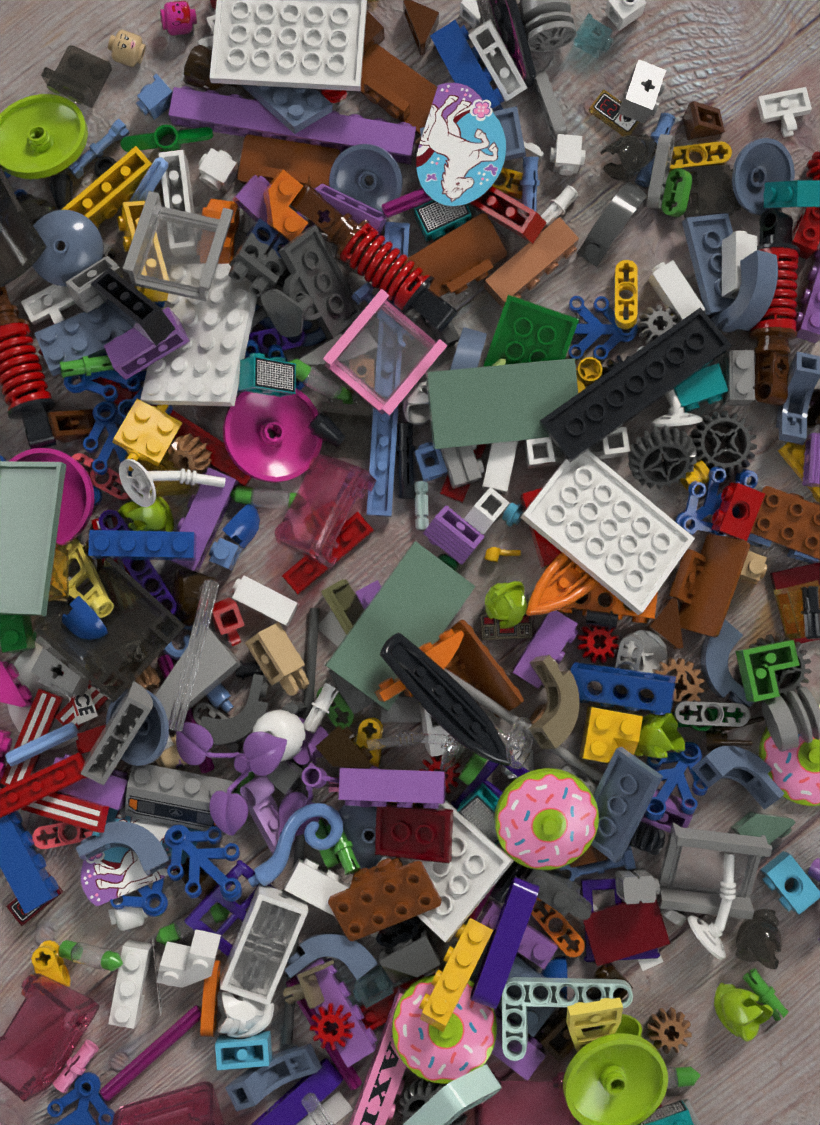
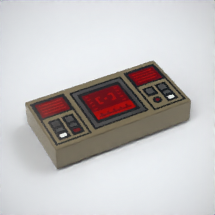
M526 613L520 623L506 629H500L499 622L504 620L490 619L487 615H481L482 640L532 638L531 616H527Z

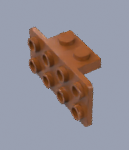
M378 44L372 45L363 56L361 91L359 92L365 95L370 102L386 110L391 117L416 127V133L421 135L420 128L426 125L438 87Z
M248 134L244 138L238 180L246 184L251 177L256 175L258 178L260 176L264 177L271 183L275 176L284 169L303 186L307 183L315 189L323 183L330 187L329 177L331 168L341 152L336 148Z
M481 213L408 257L405 264L412 260L415 262V266L411 273L416 268L421 267L423 269L421 275H432L435 279L430 290L438 297L452 292L457 295L468 288L467 283L475 279L478 282L489 275L488 270L493 268V264L505 258L507 251L487 214Z
M770 486L763 487L761 492L765 493V497L750 533L820 560V503L806 501L803 496L795 493L788 494Z
M708 534L701 553L691 549L686 550L680 560V566L669 596L677 598L678 601L682 602L679 612L681 629L714 638L719 636L750 549L748 542Z
M463 619L452 626L453 631L462 630L464 636L446 669L508 711L523 703L524 699L519 689L513 685L505 674L504 669L491 656L488 648L482 644L474 633L473 628Z
M396 857L394 859H384L372 868L358 870L353 875L350 888L330 896L328 904L348 940L355 941L439 907L441 905V897L421 861H414L403 866L401 859Z

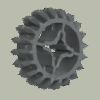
M715 411L712 413V418L709 415H705L703 422L696 423L697 429H693L690 433L695 437L692 440L697 450L696 454L698 457L696 461L702 460L709 470L713 467H720L726 471V475L730 478L734 475V471L741 473L743 472L742 467L747 468L750 466L748 459L752 460L755 458V454L750 450H755L758 446L751 443V441L756 439L757 435H749L748 432L753 429V426L744 427L743 424L746 422V418L737 421V413H733L729 418L728 411H723L721 416ZM725 426L731 430L723 434L717 430H712L711 427ZM705 436L707 437V441L711 444V451L709 454L705 449ZM736 436H738L740 440V452H738L739 448L735 445L734 442ZM729 437L724 445L725 448L716 452L720 448L721 441ZM719 455H724L728 459L731 457L735 462L720 463L715 461V459Z
M664 425L662 430H658L654 426L653 432L649 433L645 430L644 437L637 436V443L631 444V451L628 453L629 468L632 470L633 477L638 479L641 485L647 484L650 489L655 485L659 490L663 485L670 488L674 482L680 485V479H686V472H693L694 464L697 463V450L692 438L687 436L684 430L679 431L675 426L670 430L666 425Z
M768 634L765 640L758 638L757 644L761 646L792 640V637L787 636L783 640L782 634H776L774 639L772 634ZM795 642L800 666L774 671L779 694L784 701H787V693L789 691L795 692L798 688L803 687L800 684L801 682L809 683V679L804 677V674L812 672L811 669H805V664L811 663V660L803 659V656L807 653L805 649L798 651L801 645L800 642ZM750 644L749 648L757 647V645ZM788 673H793L789 683L779 688L783 677Z
M418 1079L412 1085H409L399 1101L401 1105L398 1111L402 1114L400 1121L405 1123L446 1084ZM462 1113L450 1125H466L467 1115Z

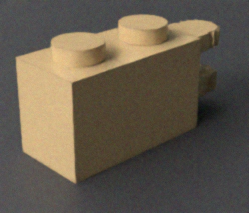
M279 622L258 632L245 642L271 686L280 682L289 696H294L299 689H306L308 687L309 680L301 668L305 664Z

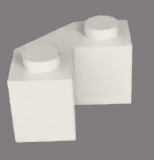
M195 930L191 946L167 941L159 967L157 983L183 988L211 977L221 935Z

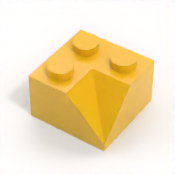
M588 706L579 757L609 763L616 748L623 747L634 755L639 742L643 716Z

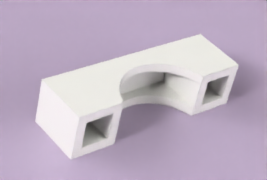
M618 428L590 448L589 451L599 459L626 456L630 452L627 428ZM550 437L529 439L524 443L527 469L561 465L566 459Z

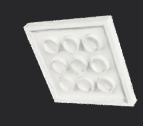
M445 800L444 804H439V808L453 810L452 861L450 863H440L406 858L400 859L403 866L414 861H421L441 897V905L417 916L446 943L451 940L513 863V860ZM383 856L379 862L387 858L394 859L396 857Z

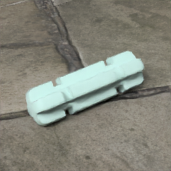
M417 481L414 484V492L416 493L415 516H417L415 528L416 530H426L429 526V519H427L428 495H426L428 483Z

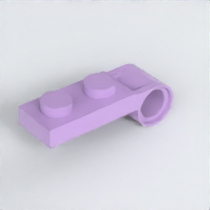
M258 775L240 788V794L246 801L250 815L273 854L280 836L279 808L271 795L275 790L274 785L267 775Z

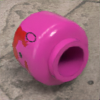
M187 1L167 2L164 4V9H160L162 28L167 30L169 35L190 34L193 25L197 24L195 9H190Z

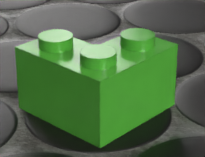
M794 640L735 651L746 700L751 702L780 697L774 671L800 666Z

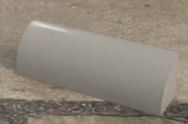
M133 681L89 752L81 775L104 785L152 709L153 701L150 694L138 683Z

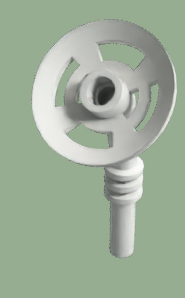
M673 389L665 395L671 407L668 409L669 414L655 419L651 422V425L656 427H664V425L667 427L690 425L702 422V417L685 413L684 407H681Z
M126 459L119 466V477L123 488L128 496L142 507H149L156 500V490L153 481H179L180 484L185 482L186 485L191 483L193 486L195 483L222 488L225 486V478L198 474L195 470L191 472L188 469L186 472L182 468L181 471H147L140 463L133 459ZM129 466L134 469L132 477L128 475Z
M724 852L723 881L720 882V886H722L720 888V892H722L720 893V898L722 900L715 923L708 924L694 915L688 917V923L696 937L713 956L720 960L726 957V953L719 937L723 935L722 931L725 929L732 901L736 898L734 894L736 893V883H734L735 853Z

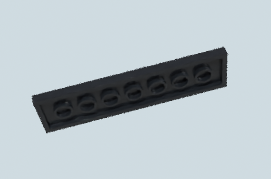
M700 307L540 420L539 424L571 463L724 354L732 345Z

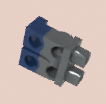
M261 218L250 228L245 240L229 263L231 269L228 274L236 282H241L244 277L250 280L252 283L248 288L249 292L256 297L268 291L287 267L278 252L280 250L278 246H285L290 242L282 235L273 242L278 232ZM262 229L266 231L269 238L267 239L257 230Z

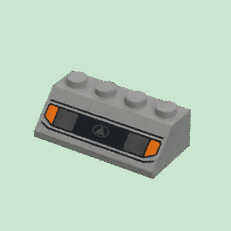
M149 764L142 766L132 765L126 791L125 816L170 825H183L187 828L207 831L210 827H217L211 817L209 808L212 795L219 790L227 793L228 787L234 781Z

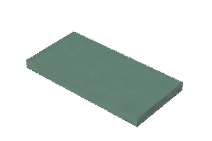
M575 358L426 372L433 449L549 437L539 424L540 420L578 394Z
M0 461V615L46 617L66 464L62 462Z
M414 541L325 666L383 709L389 711L401 692L385 702L379 701L374 693L380 689L379 684L390 677L393 680L398 678L380 656L385 642L392 635L401 633L418 648L427 642L434 644L476 586L418 542Z

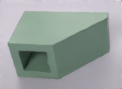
M750 811L733 824L731 828L739 835L755 837L765 835L768 845L772 846L771 842L778 837L783 838L792 831L791 827L796 822L787 816Z

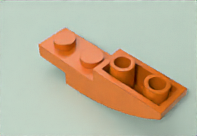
M451 628L439 635V641L434 644L427 642L420 646L419 649L444 670L459 648L464 633L462 630L453 631ZM392 677L379 684L380 689L374 692L379 701L382 702L387 701L401 691L407 697H413L399 678L393 680Z

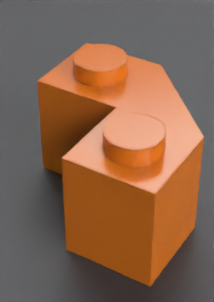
M284 169L275 176L264 191L263 196L264 203H266L268 225L278 232L277 237L282 235L287 240L292 241L302 233L308 222L289 207L303 185Z
M210 199L207 207H203L202 216L220 219L223 208L233 210L230 227L218 264H229L234 258L235 234L240 225V207L232 201ZM202 230L201 241H198L196 254L200 256V264H206L215 232Z

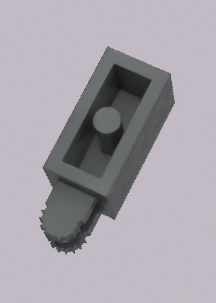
M530 869L524 881L539 886L537 896L539 899L564 916L569 912L581 920H588L590 918L592 905L589 900L587 901L585 897L580 895L581 886L569 880L568 877L556 869Z

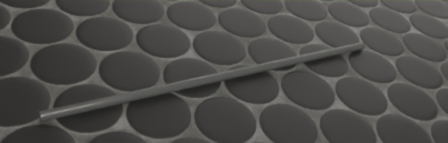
M310 608L306 658V677L309 680V685L304 690V705L307 707L303 713V719L305 720L313 707L311 703L314 702L320 608ZM309 762L308 764H306V765H300V766H301L303 769H305L306 767H308V765L310 764V762ZM302 781L298 786V792L304 793L308 798L306 785ZM304 834L295 836L293 868L298 858L304 861ZM299 935L290 956L298 951ZM286 974V981H287V980L290 978V977L288 976V974ZM292 994L286 996L285 999L290 998ZM285 1001L283 1044H292L295 1002L289 1005Z

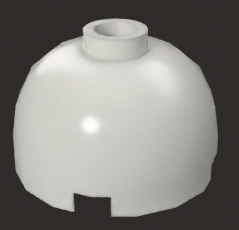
M285 710L267 712L257 720L253 727V732L262 731L287 740L286 749L281 761L292 759L302 749L301 746L306 735L304 725L298 716L293 713L291 714Z

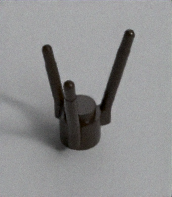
M763 716L751 718L744 726L764 721L765 718ZM713 726V731H706L707 751H713L722 746H752L753 742L728 740L727 733H722L739 727Z

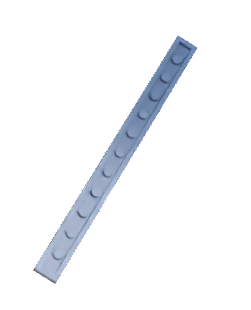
M385 222L384 237L386 240L384 244L390 241L393 244L391 251L394 248L400 249L397 259L402 254L408 257L410 223ZM379 320L375 391L387 400L400 384L402 349L397 345L393 331L383 320ZM399 405L390 415L386 413L381 414L373 407L367 516L392 517Z

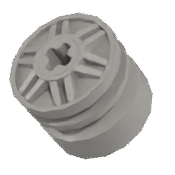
M520 0L518 8L523 25L525 26L524 29L530 51L548 52L566 46L574 40L576 28L573 15L570 14V0Z
M807 687L798 688L797 694L794 691H789L787 693L788 704H786L781 696L762 700V712L767 728L776 747L781 752L798 747V734L806 743L812 742L813 737L817 740L820 739V708Z

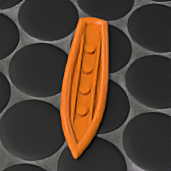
M561 552L538 580L531 594L526 615H541L562 609L586 595L599 582Z

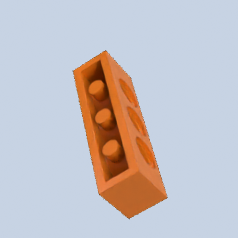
M599 583L585 595V601L582 604L574 602L557 611L572 614V610H580L583 616H587V609L606 613L613 611L614 614H618V620H622V616L632 617V622L647 624V619H655L658 592L643 613L637 615L633 610L625 609L623 602ZM601 593L607 594L610 598V603L607 607H602L598 603V597Z

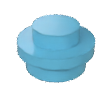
M512 502L506 508L502 517L506 521V525L511 527L514 524L518 525L522 520L520 517L524 513L522 511L523 505L519 503L516 505Z

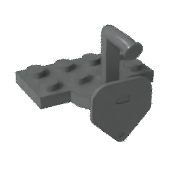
M317 225L308 227L278 251L290 275L285 280L283 292L273 289L261 295L262 306L254 311L250 332L261 320L270 317L281 335L293 337L302 333L303 321L316 319L326 338L332 339L362 313L363 310L360 305L352 299L353 292Z

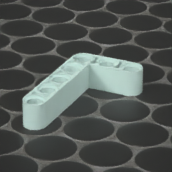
M513 977L508 979L502 993V1049L504 1055L509 1060L518 1061L526 1054L528 1044L527 1006L567 1007L578 1002L589 1003L603 998L613 999L615 998L613 992L617 988H624L627 990L628 996L621 1000L623 1008H626L633 1000L631 986L625 980L536 977ZM511 985L518 986L522 991L521 996L516 998L510 996L507 990L508 987ZM544 986L548 990V995L545 998H538L534 994V988ZM571 987L575 995L570 999H566L560 994L561 988ZM591 987H596L602 994L598 999H590L586 994L587 990ZM513 1012L518 1013L522 1017V1022L516 1025L512 1024L508 1020V1015ZM511 1040H517L521 1043L522 1049L517 1052L512 1051L508 1043Z
M486 1064L448 1083L403 1125H450L462 1113L490 1099L502 1089V1086Z

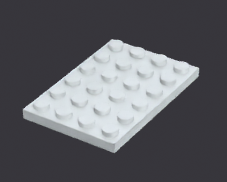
M217 0L210 68L211 83L361 91L367 0Z
M205 264L171 265L169 281L199 288ZM218 264L206 302L168 293L167 301H165L164 307L161 309L169 307L180 319L190 341L148 366L141 401L153 405H235L239 386L240 360L245 358L257 297L249 292L248 288L252 283L250 280L244 277L241 282H236L228 275L231 266L229 264Z
M589 450L571 463L566 458L520 517L637 615L643 613L695 539Z

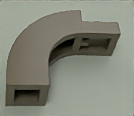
M550 655L535 657L529 663L546 689L547 706L542 717L528 729L541 749H556L568 738L576 724L579 713V692L572 672L570 670L560 671L558 663Z

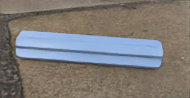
M159 157L153 161L129 202L146 201L148 192L154 191L169 166L164 158Z
M70 722L5 754L6 761L10 766H15L76 737L78 729L73 722Z

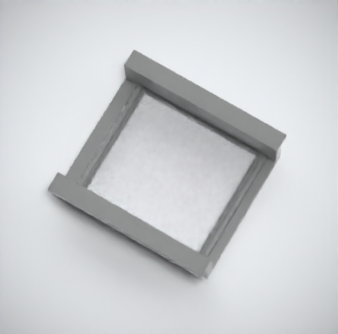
M149 191L123 266V272L129 273L131 285L206 302L230 227L233 210L223 208L220 219L166 208L161 206L159 193Z
M672 823L658 879L661 900L660 908L717 915L722 900L720 898V893H722L720 892L722 887L720 882L723 881L724 852L735 853L734 883H736V893L734 894L736 898L732 901L728 917L752 920L754 909L750 894L761 856L770 857L773 849L771 845H768L766 836L755 837L683 828Z

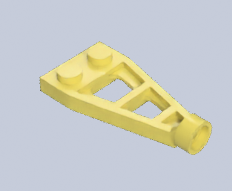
M75 538L68 544L55 548L51 584L74 599L80 596L99 618L109 615L114 608V604L109 599L93 563L87 556L86 551H84V545ZM74 559H77L81 570L70 581L62 578L60 573ZM89 578L93 587L83 596L77 591V588Z
M603 998L595 1002H578L567 1006L566 1023L576 1052L582 1049L583 1045L597 1038L616 1033L621 1023L623 1011L620 998ZM603 1025L602 1029L586 1032H582L581 1030L584 1028Z

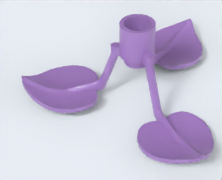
M299 717L301 722L304 723L305 719ZM320 725L315 733L305 730L306 735L301 746L302 749L299 754L293 757L294 761L300 765H306L312 761L302 772V781L306 785L308 798L301 792H293L284 797L279 807V834L295 811L303 806L314 804V802H311L313 800V788H321L327 781L339 783V778L327 776L324 769L316 767V758H321L323 755L315 746L328 736L327 731ZM372 766V767H370L369 769H379V768H377V767H375V766ZM361 801V806L359 807H372L371 801ZM312 817L302 823L295 836L304 834L306 826L312 821L319 822L320 817Z
M186 722L179 724L176 729V746L181 759L187 764L199 765L204 762L206 756L209 758L235 759L234 767L241 775L228 787L227 793L221 790L214 792L209 805L211 817L217 827L230 836L235 835L247 820L248 806L241 795L237 793L232 794L233 789L244 778L248 777V773L251 771L259 776H266L272 773L284 755L287 740L266 732L257 731L247 736L243 746L244 752L241 754L239 752L211 753L209 750L213 746V738L208 730L195 723Z

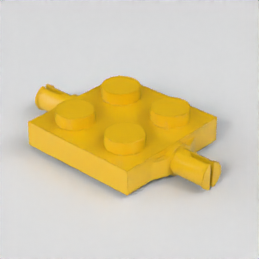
M136 399L113 438L112 443L120 446L129 454L127 459L148 461L158 467L179 431L182 422L165 412L169 405H157L155 407ZM129 466L128 471H133V468Z

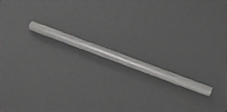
M446 668L444 669L475 701L535 740L528 729L531 725ZM561 745L556 749H548L597 783H600L604 774Z

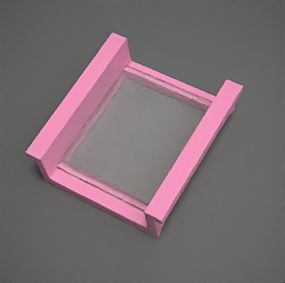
M381 289L325 355L323 360L326 362V368L379 413L390 415L447 345L440 339L435 342L408 317L403 315L401 311L387 300L389 295Z

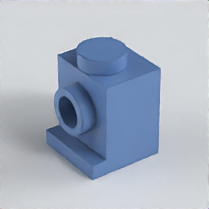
M157 73L153 76L155 81L141 89L140 94L137 95L139 101L136 102L140 111L144 115L149 113L154 120L170 108L173 93Z
M432 442L419 445V450L414 451L422 481L428 482L447 476V469L441 450L433 449ZM432 458L435 463L433 466H427L425 460Z
M219 538L218 542H214L210 549L209 555L211 557L209 561L233 571L242 548Z

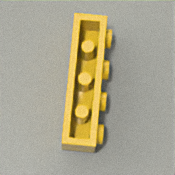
M135 146L61 210L78 212L90 219L99 228V225L105 219H110L117 213L118 208L122 206L123 202H129L152 163Z
M145 201L122 203L121 216H118L117 220L119 231L124 232L123 246L125 252L129 251ZM155 233L142 275L169 281L157 234ZM134 285L138 291L152 302L167 301L168 293Z
M472 918L469 919L467 925L463 924L455 935L459 939L455 948L450 946L443 961L447 962L443 972L438 969L431 984L435 988L431 995L425 994L419 1006V1009L423 1010L420 1020L444 1032L491 938L492 929Z

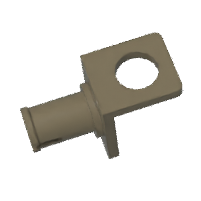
M333 960L298 974L297 977L300 983L287 987L283 991L284 997L293 994L290 998L285 999L286 1003L291 1005L306 998L310 1009L323 1003L325 1000L315 972L334 964Z

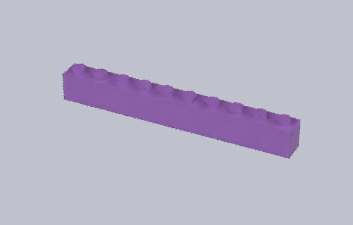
M188 86L173 88L168 114L172 125L187 128L210 127L213 132L242 137L248 134L336 148L341 153L354 145L372 144L386 150L396 162L410 165L416 139V127L409 123H389L382 118H375L374 120L365 119L357 114H351L350 116L340 115L333 110L331 113L294 134L256 99H244L237 94L229 96L220 95L213 90L201 92Z

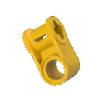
M369 717L360 723L356 743L360 748L364 745L374 756L371 759L373 766L378 768L382 751L383 725L378 718ZM373 723V728L377 729V732L370 736L369 731L365 730V727Z
M52 940L42 942L32 954L31 959L40 992L45 995L70 987V975L64 959L59 956L58 943Z

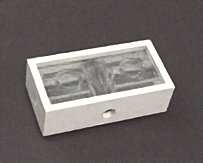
M261 883L257 886L221 973V990L266 1005L270 1004L307 916L308 905L306 901L270 886L264 887Z

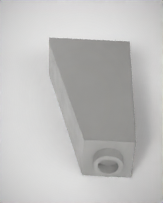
M204 624L199 629L155 694L165 709L168 724H173L242 665L216 632L207 624Z

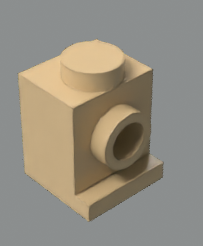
M749 551L739 579L757 585L759 579H762L767 571V565L765 564L767 557Z

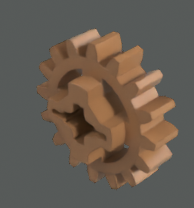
M668 658V665L659 662L661 669L659 671L656 669L652 670L654 674L661 675L671 671V674L668 676H675L676 683H680V687H676L674 691L671 713H673L675 705L681 701H701L697 694L704 692V689L700 688L699 684L705 681L697 677L701 672L699 669L692 670L694 666L692 662L688 661L685 664L684 659L678 658L676 663L674 659ZM687 673L690 676L691 683L686 679Z

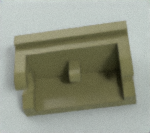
M342 579L321 592L347 635L364 609L348 581Z

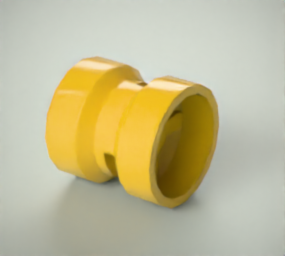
M593 357L582 359L576 368L585 387L597 381L602 374L600 361Z
M702 460L697 461L694 464V471L686 472V479L681 478L680 482L687 491L689 485L694 481L706 484L710 480V470ZM699 485L695 487L694 492L698 490Z

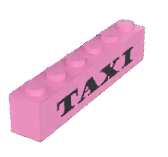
M400 986L388 1014V1019L383 1028L349 1125H385L387 1119L392 1120L396 1108V1105L393 1104L395 1096L401 1095L405 1080L402 1079L405 1070H410L401 1060L392 1036L394 1010L400 997L406 990Z

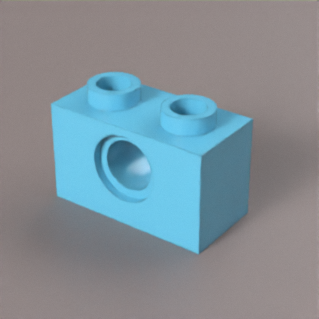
M782 851L760 869L765 876L762 880L771 891L776 890L781 897L778 900L788 912L792 910L800 915L820 898L818 888L791 854ZM793 878V887L790 890H785L784 884L786 880Z
M261 1031L254 1036L246 1038L230 1037L227 1034L219 1035L215 1043L217 1070L269 1066L272 1059L271 1031Z

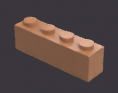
M560 217L557 218L538 235L533 244L529 242L485 280L484 288L504 308L508 294L521 298L520 294L526 289L530 291L540 282L539 278L544 273L547 275L551 274L559 266L558 261L563 257L566 259L571 257L577 251L576 246L579 238Z

